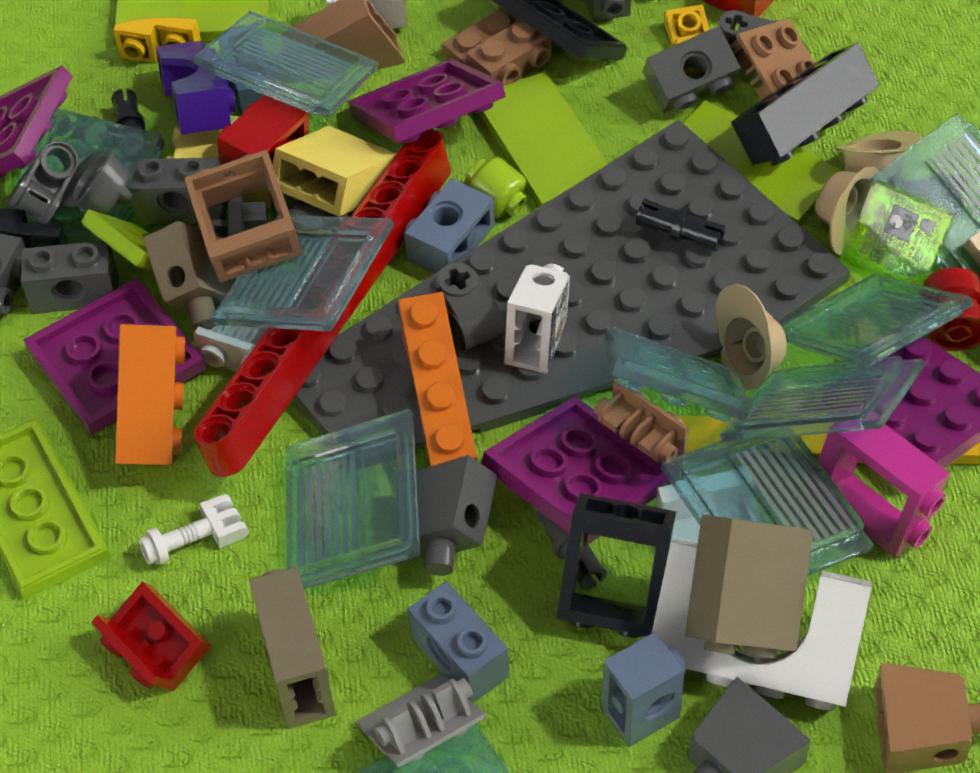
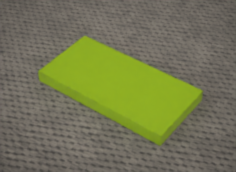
M117 0L115 25L148 18H186L197 20L200 37L203 42L217 41V38L255 28L257 35L260 34L269 38L268 35L261 32L269 33L270 0Z
M546 71L503 86L506 97L493 102L494 105L489 110L479 112V115L513 168L526 178L525 187L538 207L543 206L608 164Z
M704 100L683 124L801 226L815 210L816 200L821 194L825 183L832 175L837 172H843V170L797 146L792 149L795 155L781 164L772 166L770 161L753 166L731 124V121L738 116Z
M38 418L0 434V553L24 600L111 558L108 548Z

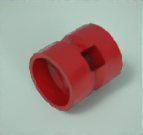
M961 267L946 268L929 275L922 286L924 302L954 309L948 312L924 305L927 309L946 313V315L940 316L927 312V315L939 318L937 320L926 318L927 321L932 322L927 324L930 341L946 351H962L980 344V280L978 275L969 269Z

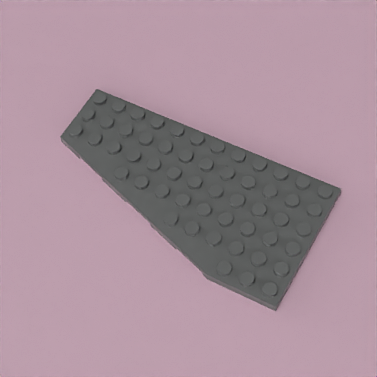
M678 119L453 262L464 263L473 268L489 296L498 305L505 325L507 302L527 265L532 264L543 267L546 264H557L570 276L567 318L547 374L504 364L506 334L467 351H462L452 335L471 430L479 429L480 433L546 413L547 407L566 402L574 396L578 398L610 387L613 390V380L615 378H618L628 386H632L676 372L677 366L719 354L723 346L720 343L717 327L716 302L719 293L728 285L740 284L748 287L758 296L765 307V311L783 327L848 282L850 270ZM646 198L676 210H680L682 207L691 210V215L725 225L726 231L719 250L715 252L685 240L676 242L670 239L671 235L637 225L636 216L640 205L643 206V199ZM440 271L337 335L293 398L294 402L343 457L347 456V461L350 465L351 455L356 453L357 472L412 455L411 450L424 446L416 392L410 365L407 361L400 325L398 299L441 292L438 287V274ZM535 320L530 324L529 329L532 333L536 334L541 320ZM743 339L735 343H732L731 345L742 343Z

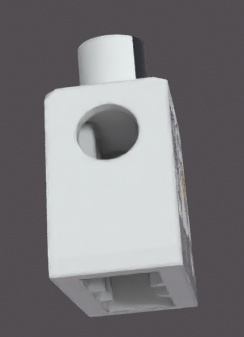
M531 264L527 265L522 272L507 302L504 364L540 373H548L566 322L570 276L561 266L546 264L541 267ZM535 320H541L536 334L532 333L529 329L530 324Z

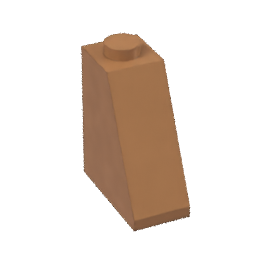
M339 0L280 33V37L284 40L356 69L353 70L282 41L285 45L353 72L349 73L283 46L284 49L349 75L396 66L405 62L397 34L370 0ZM282 51V53H285V54H287V55H290V56H292V57H295V58H297V59H300V60H302V61H305V62H307V63H310V64H312V65H315V66L320 67V68H322V69H325V70H327V71L333 72V73L338 74V75H340V76H345V75L340 74V73H338V72H335V71H333V70L327 69V68H325V67H322V66H320V65H317V64H315V63H312V62H310V61H307V60H305V59H302V58H300V57H297V56H295V55H292V54H290V53H287V52H285V51ZM281 55V57H283V58H286V59H288V60H291V61H293V62H296V63H298V64H301V65H303V66H306V67H308V68H311V69H313V70H316V71H318V72H321V73H323V74H326V75H328V76H331V77H333V78H336V76H333V75H331V74H328V73H326V72H323V71H321V70H318V69H316V68H313V67H311V66H308V65H306V64H303V63H301V62H298V61H296V60H293V59H291V58H288V57H286V56ZM283 60V62L286 63V64H289V65H291V66H294V67H296V68H299V69H301V70H304V71H306V72H309V73L314 74V75H316V76H319V77H321V78L329 79V78H327V77H324V76H322V75H319V74H317V73H314V72H312V71L306 70V69H304V68H301V67H299V66H296V65H294V64H291V63L286 62V61ZM287 67V69H290V70H292V71H296L297 73H300V74H302V75H305V76L310 77V78H312V79H315V80H317V81H321L320 79H317V78H315V77H312V76H310V75H307V74H305V73H302V72H300V71H297V70H295V69H292V68H290V67ZM303 78L306 83H311V82H313V81H310V80H308V79Z

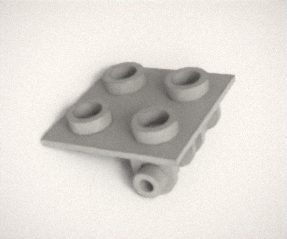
M440 674L361 718L356 723L392 763L399 768L406 763L419 760L427 751L446 740L464 734L471 726L485 719L486 715L469 699L473 696V692L464 678L455 681L453 678L448 680L444 675Z

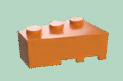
M120 324L115 464L172 465V455L181 456L182 428H173L174 410H183L184 383L175 382V364H184L185 337L176 336V326Z

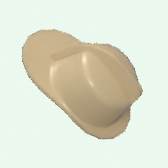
M910 131L879 132L861 137L847 145L837 146L836 150L843 152L846 171L859 172L865 167H875L881 172L884 184L886 180H892L899 176L906 149L919 143L921 135Z
M865 167L859 172L843 171L835 173L825 183L821 194L816 200L815 210L818 218L830 225V245L833 252L839 256L846 254L850 250L862 230L873 219L881 204L883 177L881 172L875 167Z
M740 284L728 285L719 293L716 302L717 327L720 343L723 346L720 351L722 366L728 379L736 387L745 391L758 389L766 382L770 372L782 364L787 350L786 335L782 326L765 311V307L753 291ZM743 339L742 343L731 345L732 343H735Z

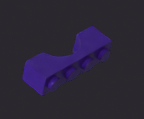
M203 40L156 46L161 86L165 96H173L176 122L181 134L223 129L225 126L231 125L230 113H236L237 111L234 90L229 88L227 76H223L220 63L217 64L215 53L208 52Z

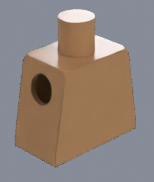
M880 663L874 691L883 773H902L964 762L972 744V734L980 735V704L968 703L964 678L954 673Z

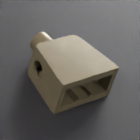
M176 221L143 237L165 303L188 311L194 330L197 327L205 329L215 327L218 324L215 308L231 301L234 296L232 279L220 283L210 261L201 230L181 221Z

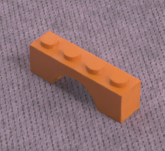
M443 292L398 299L400 325L407 361L410 365L416 392L428 467L467 455L477 461Z

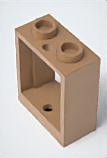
M267 149L184 177L210 261L220 283L304 254ZM269 187L279 219L218 240L208 207Z

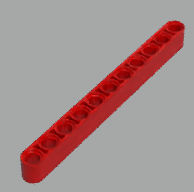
M432 129L424 131L419 139L405 143L324 252L286 316L280 317L288 303L194 430L195 441L208 469L213 475L217 477L231 476L246 466L405 240L404 231L408 223L413 218H418L428 206L431 196L440 190L450 176L452 169L440 132Z

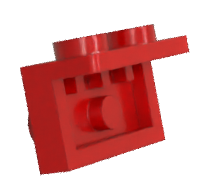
M145 582L139 584L111 619L97 614L91 621L102 634L99 639L100 643L115 656L124 657L132 665L129 669L131 676L149 689H152L155 685L174 691L211 647L152 585Z

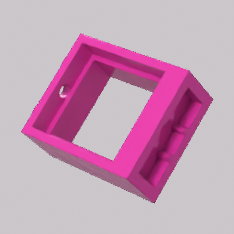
M861 407V409L852 410L858 411V413L847 414L830 426L815 472L854 523L855 527L896 558L910 546L914 549L921 546L930 535L933 526L929 522L946 499V494L942 491L950 472ZM858 459L908 496L902 512L853 475ZM812 477L811 481L819 490V492L827 501V503L830 505V507L833 510H835L838 514H840L836 507L833 505V503L830 501L828 496L816 482V480ZM809 486L808 490L815 495V493L812 491V489H811L810 486Z

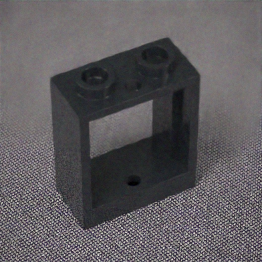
M580 493L572 514L556 618L567 620L572 625L580 628L597 626L616 630L619 634L630 638L652 634L677 511ZM584 533L656 547L646 607L575 593Z

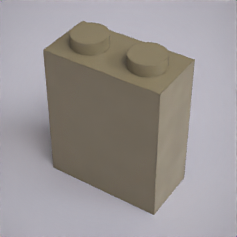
M702 514L685 636L705 640L704 650L734 654L736 645L745 646V654L764 658H775L776 649L797 652L813 530Z
M298 567L286 570L275 569L264 573L261 577L250 579L249 583L287 728L290 729L336 716L326 666Z

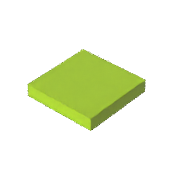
M88 209L81 221L84 227L136 267L153 271L143 237L150 235L149 232L140 225Z

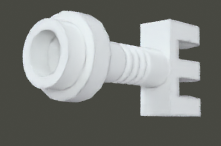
M224 494L199 503L201 520L162 535L156 527L145 531L146 536L139 538L138 542L142 555L148 565L155 562L158 565L169 562L168 552L188 543L212 535L218 547L222 548L244 539L249 534V529L244 522L240 521L241 516L238 510L232 508L233 502L229 495Z

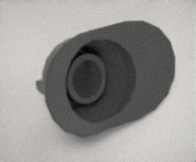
M113 148L92 153L77 166L75 173L63 192L64 195L59 205L64 208L78 206L85 210L90 209L106 214L116 204H125L133 198L132 193L126 188L130 181L131 173L113 155Z

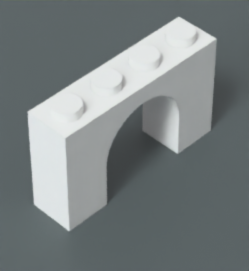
M677 537L671 541L652 633L656 632L666 646L673 645L679 651L686 665L684 675H686L687 669L707 673L705 678L707 681L722 686H729L736 677H739L744 683L756 685L754 691L767 697L782 699L786 692L805 697L804 703L817 709L832 711L835 704L846 707L872 587L871 581L822 571L811 623L805 636L798 643L797 652L786 651L775 655V658L747 655L736 648L734 654L704 650L705 640L685 636L698 542Z

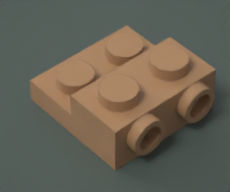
M500 8L443 42L442 53L447 59L453 58L502 81L503 86L516 82L552 59V40L522 20H516L503 8Z

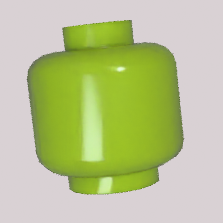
M499 157L491 158L488 161L485 158L480 159L472 167L464 180L465 185L494 198L495 219L503 217L506 213L514 216L527 200V196L523 194L526 178Z

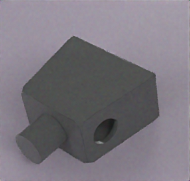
M469 455L398 476L400 538L405 545L426 557L425 571L432 575L445 576L453 573L455 553L478 547L484 540L497 474Z
M736 677L691 737L689 758L698 767L692 773H793L806 762L811 739L739 677Z

